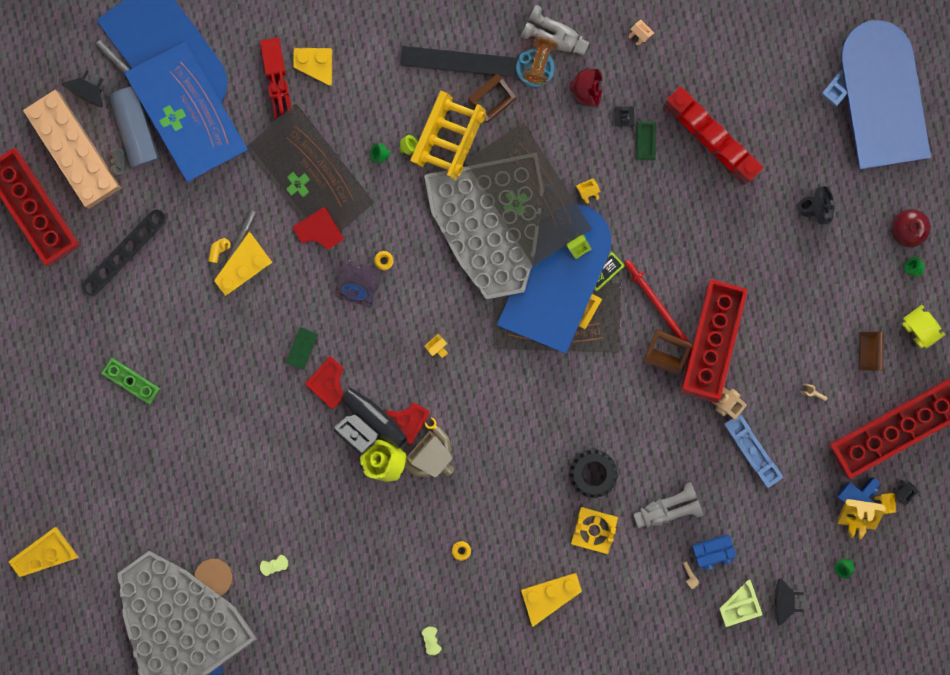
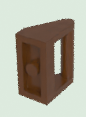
M498 73L468 97V101L476 108L477 102L499 84L509 95L486 114L485 121L487 123L517 99Z
M656 329L643 361L679 376L692 343ZM657 338L684 348L685 351L681 359L654 349Z
M860 332L859 370L883 371L884 332Z

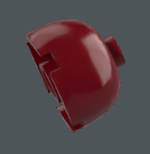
M584 69L579 71L574 81L570 83V92L573 93L575 100L582 106L596 107V105L600 104L602 89L599 90V81H603L600 69Z
M913 209L900 212L891 225L893 238L902 246L911 248L924 243L931 230L927 216Z

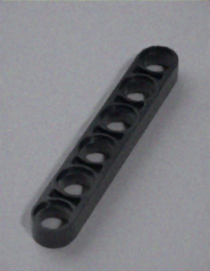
M157 209L153 210L83 282L82 291L84 294L95 296L166 223L167 218L164 212ZM155 213H160L163 217L162 222L159 224H155L152 220ZM142 227L149 229V235L145 238L139 235V230ZM132 240L136 243V248L133 251H128L126 244ZM117 254L123 257V262L120 265L113 263V257ZM103 268H107L110 273L106 279H102L99 275L100 270ZM89 282L96 284V290L93 293H89L86 290V285Z

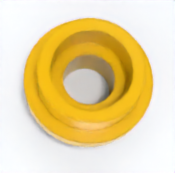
M381 251L376 254L374 263L378 269L388 270L393 265V257L389 252ZM382 257L387 258L388 262L386 264H381L380 260Z
M459 541L452 547V555L457 560H466L471 554L469 544L464 541ZM463 547L465 553L459 554L458 548Z

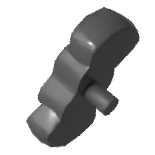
M119 147L110 150L112 166L109 171L114 176H120L124 173L125 152Z

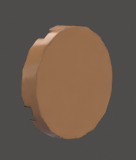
M211 558L205 560L195 571V577L219 595H223L228 591L233 583V573L230 566L220 559Z

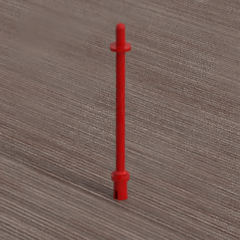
M626 260L624 265L633 276L630 282L636 281L676 337L690 343L642 277L645 272L639 273L630 260Z

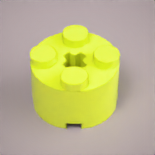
M921 304L903 318L902 326L908 333L913 332L916 336L913 340L920 348L925 347L927 349L945 336V333L939 332L942 328L928 311H922L925 307Z
M376 440L375 444L361 456L360 463L363 465V472L366 476L384 482L396 481L403 472L406 453L401 448L397 449L388 442Z

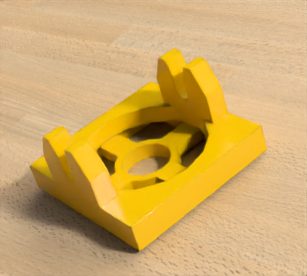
M847 499L838 517V524L848 525V533L851 538H854L856 530H858L859 539H862L866 533V528L876 530L885 512V505ZM847 514H853L856 517H848Z
M581 507L571 544L608 554L616 532L618 517ZM595 516L593 523L589 525L583 524L586 518ZM601 518L607 522L609 531L603 530L599 525ZM591 525L599 526L600 532L598 535L592 536L589 533ZM581 530L587 531V534L590 536L588 543L581 537ZM600 535L607 537L604 542L594 545L595 538Z

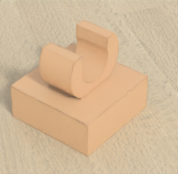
M640 20L631 28L633 32L629 34V38L637 35L639 41L636 45H640L642 42L647 41L654 32Z

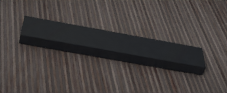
M402 46L400 65L485 75H496L498 73L500 76L514 77L516 58Z

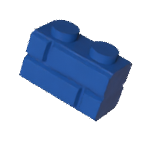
M729 534L691 545L698 568H703V570L712 569L714 564L719 562L722 565L733 562L732 558H736Z

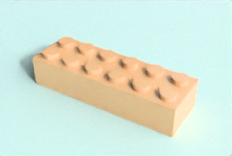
M54 90L23 110L86 208H92L121 189L60 92Z

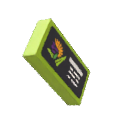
M613 252L609 254L594 290L596 292L625 266Z

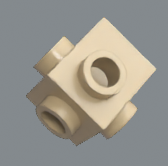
M725 387L723 388L720 401L718 403L712 402L717 406L715 410L722 416L727 414L734 420L737 419L747 406L739 398L741 395L732 388L729 391Z

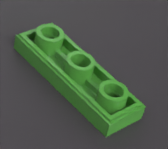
M114 358L110 359L101 373L149 405L160 390L159 387ZM130 377L133 379V384L131 385L128 384Z

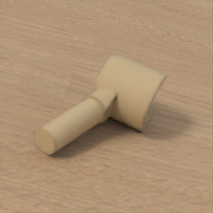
M803 384L807 386V391H800L802 395L816 396L824 401L827 400L826 396L815 391L813 385Z
M686 561L683 565L690 577L686 583L691 589H694L699 581L692 573Z

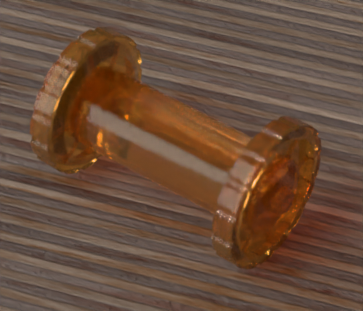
M535 37L533 44L537 47V52L531 70H525L522 77L533 84L545 85L548 78L543 72L549 52L557 50L558 44L549 38Z

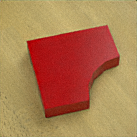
M322 207L292 227L302 243L316 241L327 250L345 240L325 207Z
M329 356L305 385L333 410L342 401L344 392L341 389L340 378L345 368Z
M415 402L404 411H386L408 437L406 442L411 445L431 412Z

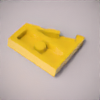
M294 48V68L328 86H332V48Z

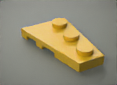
M250 231L214 280L225 296L272 263Z
M54 527L8 562L18 576L22 577L79 557L58 528Z
M576 573L521 589L532 627L582 592Z

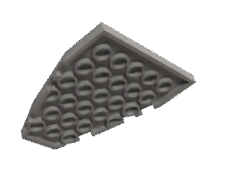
M532 153L463 167V171L457 177V180L447 176L448 170L424 175L431 213L459 264L483 296L488 300L524 293L536 254L544 197V186L538 154ZM512 190L521 201L525 202L522 204L521 216L517 214L515 209L505 210L503 206L510 205L511 203L514 208L519 207L520 202L514 200ZM507 193L512 195L511 202L506 197ZM525 193L528 199L523 200L520 195Z
M148 551L117 573L121 587L120 597L123 603V618L129 640H131L133 646V655L137 661L139 675H208L257 640L235 606L188 571L151 551Z

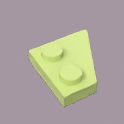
M748 580L719 609L725 627L762 616L751 580Z

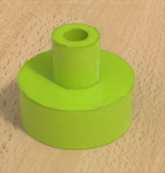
M412 135L405 136L400 140L399 151L402 154L413 155L418 144L417 140Z

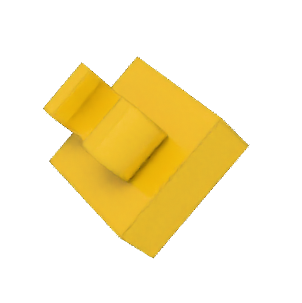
M594 178L576 185L580 196L587 204L590 203L588 197L592 195L595 196L596 200L599 199L598 193L600 189Z
M439 334L424 346L432 356L438 353L443 358L448 354L443 348L447 343Z
M886 493L874 497V500H880L882 505H885L884 514L896 512L895 493Z

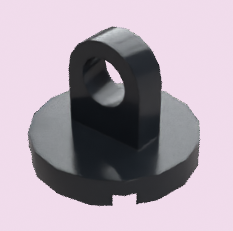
M820 186L815 190L813 197L803 198L798 203V210L804 217L816 216L817 221L821 225L831 223L834 217V205H831L830 200H833L831 190L827 186ZM807 205H811L810 208L804 209Z

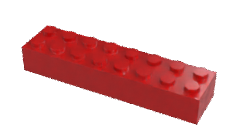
M950 377L827 444L845 477L851 479L949 425Z

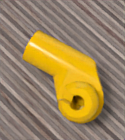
M222 238L214 242L210 248L208 261L218 263L219 254L230 248V241Z

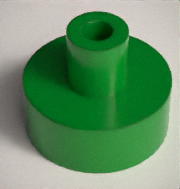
M384 144L372 145L370 150L372 162L383 163L386 158H389L390 151L386 149Z
M911 257L904 265V271L911 277L921 276L924 273L925 264L918 257Z
M840 559L834 565V570L841 578L848 579L855 572L854 563L851 559Z

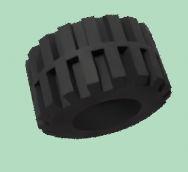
M596 449L585 450L572 460L573 462L569 468V477L571 484L578 493L588 498H598L612 491L618 479V468L615 461L607 453ZM596 462L604 468L605 476L601 483L590 485L584 481L582 470L588 463Z

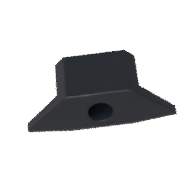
M86 70L82 78L62 83V86L74 95L95 106L103 107L100 95L102 89H100V86L104 79L101 78L96 86L85 80L89 73Z
M778 579L775 589L777 625H782L794 612H803V609H795V595H804V592H794L782 579Z

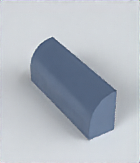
M130 86L110 94L108 98L130 168L134 169L159 161V155L144 107L133 88Z

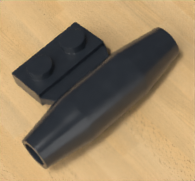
M352 388L343 394L342 401L354 415L344 418L334 427V432L360 456L375 444L377 436L397 449L404 445L408 437L397 423L372 400Z

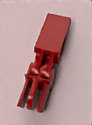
M280 38L261 40L265 74L267 79H270L268 89L274 119L278 118L276 101L279 103L282 118L286 117L283 100H286L289 116H293L288 83L284 81L283 77L286 76Z

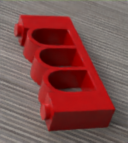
M682 86L666 100L663 106L744 186L764 168L717 121L712 119L708 112Z

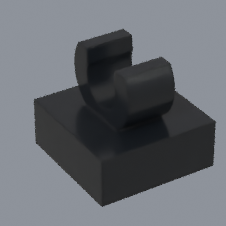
M634 106L615 107V126H634Z
M900 480L899 482L903 486L902 490H897L894 487L893 491L906 506L918 493V490L911 482L906 484L905 481Z

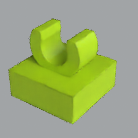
M576 233L577 238L575 240L567 239V246L575 259L592 249L584 235Z

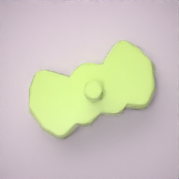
M280 554L276 560H271L270 562L262 561L260 571L263 575L269 576L275 571L286 570L288 560L284 555Z
M430 626L423 629L422 635L426 642V653L436 655L440 653L442 648L437 644V638L435 637L437 629Z

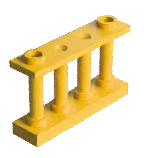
M440 91L410 161L422 168L428 162L448 170L447 176L457 180V177L463 171V163L479 126L485 120L486 110L478 104L475 110L453 103L452 96L444 91ZM452 110L471 117L467 128L445 120L447 111ZM443 127L464 135L460 145L458 146L438 138L437 135L440 128ZM437 145L455 152L452 163L431 156L432 146Z

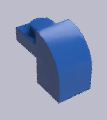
M871 477L861 490L852 483L847 482L835 497L843 504H845L847 499L874 503L868 497L870 495L874 496L877 493L880 482L876 478Z

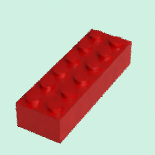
M13 148L0 156V197L44 265L50 267L81 247L82 245L21 152Z
M710 279L708 282L680 389L681 394L714 403L720 401L748 289Z

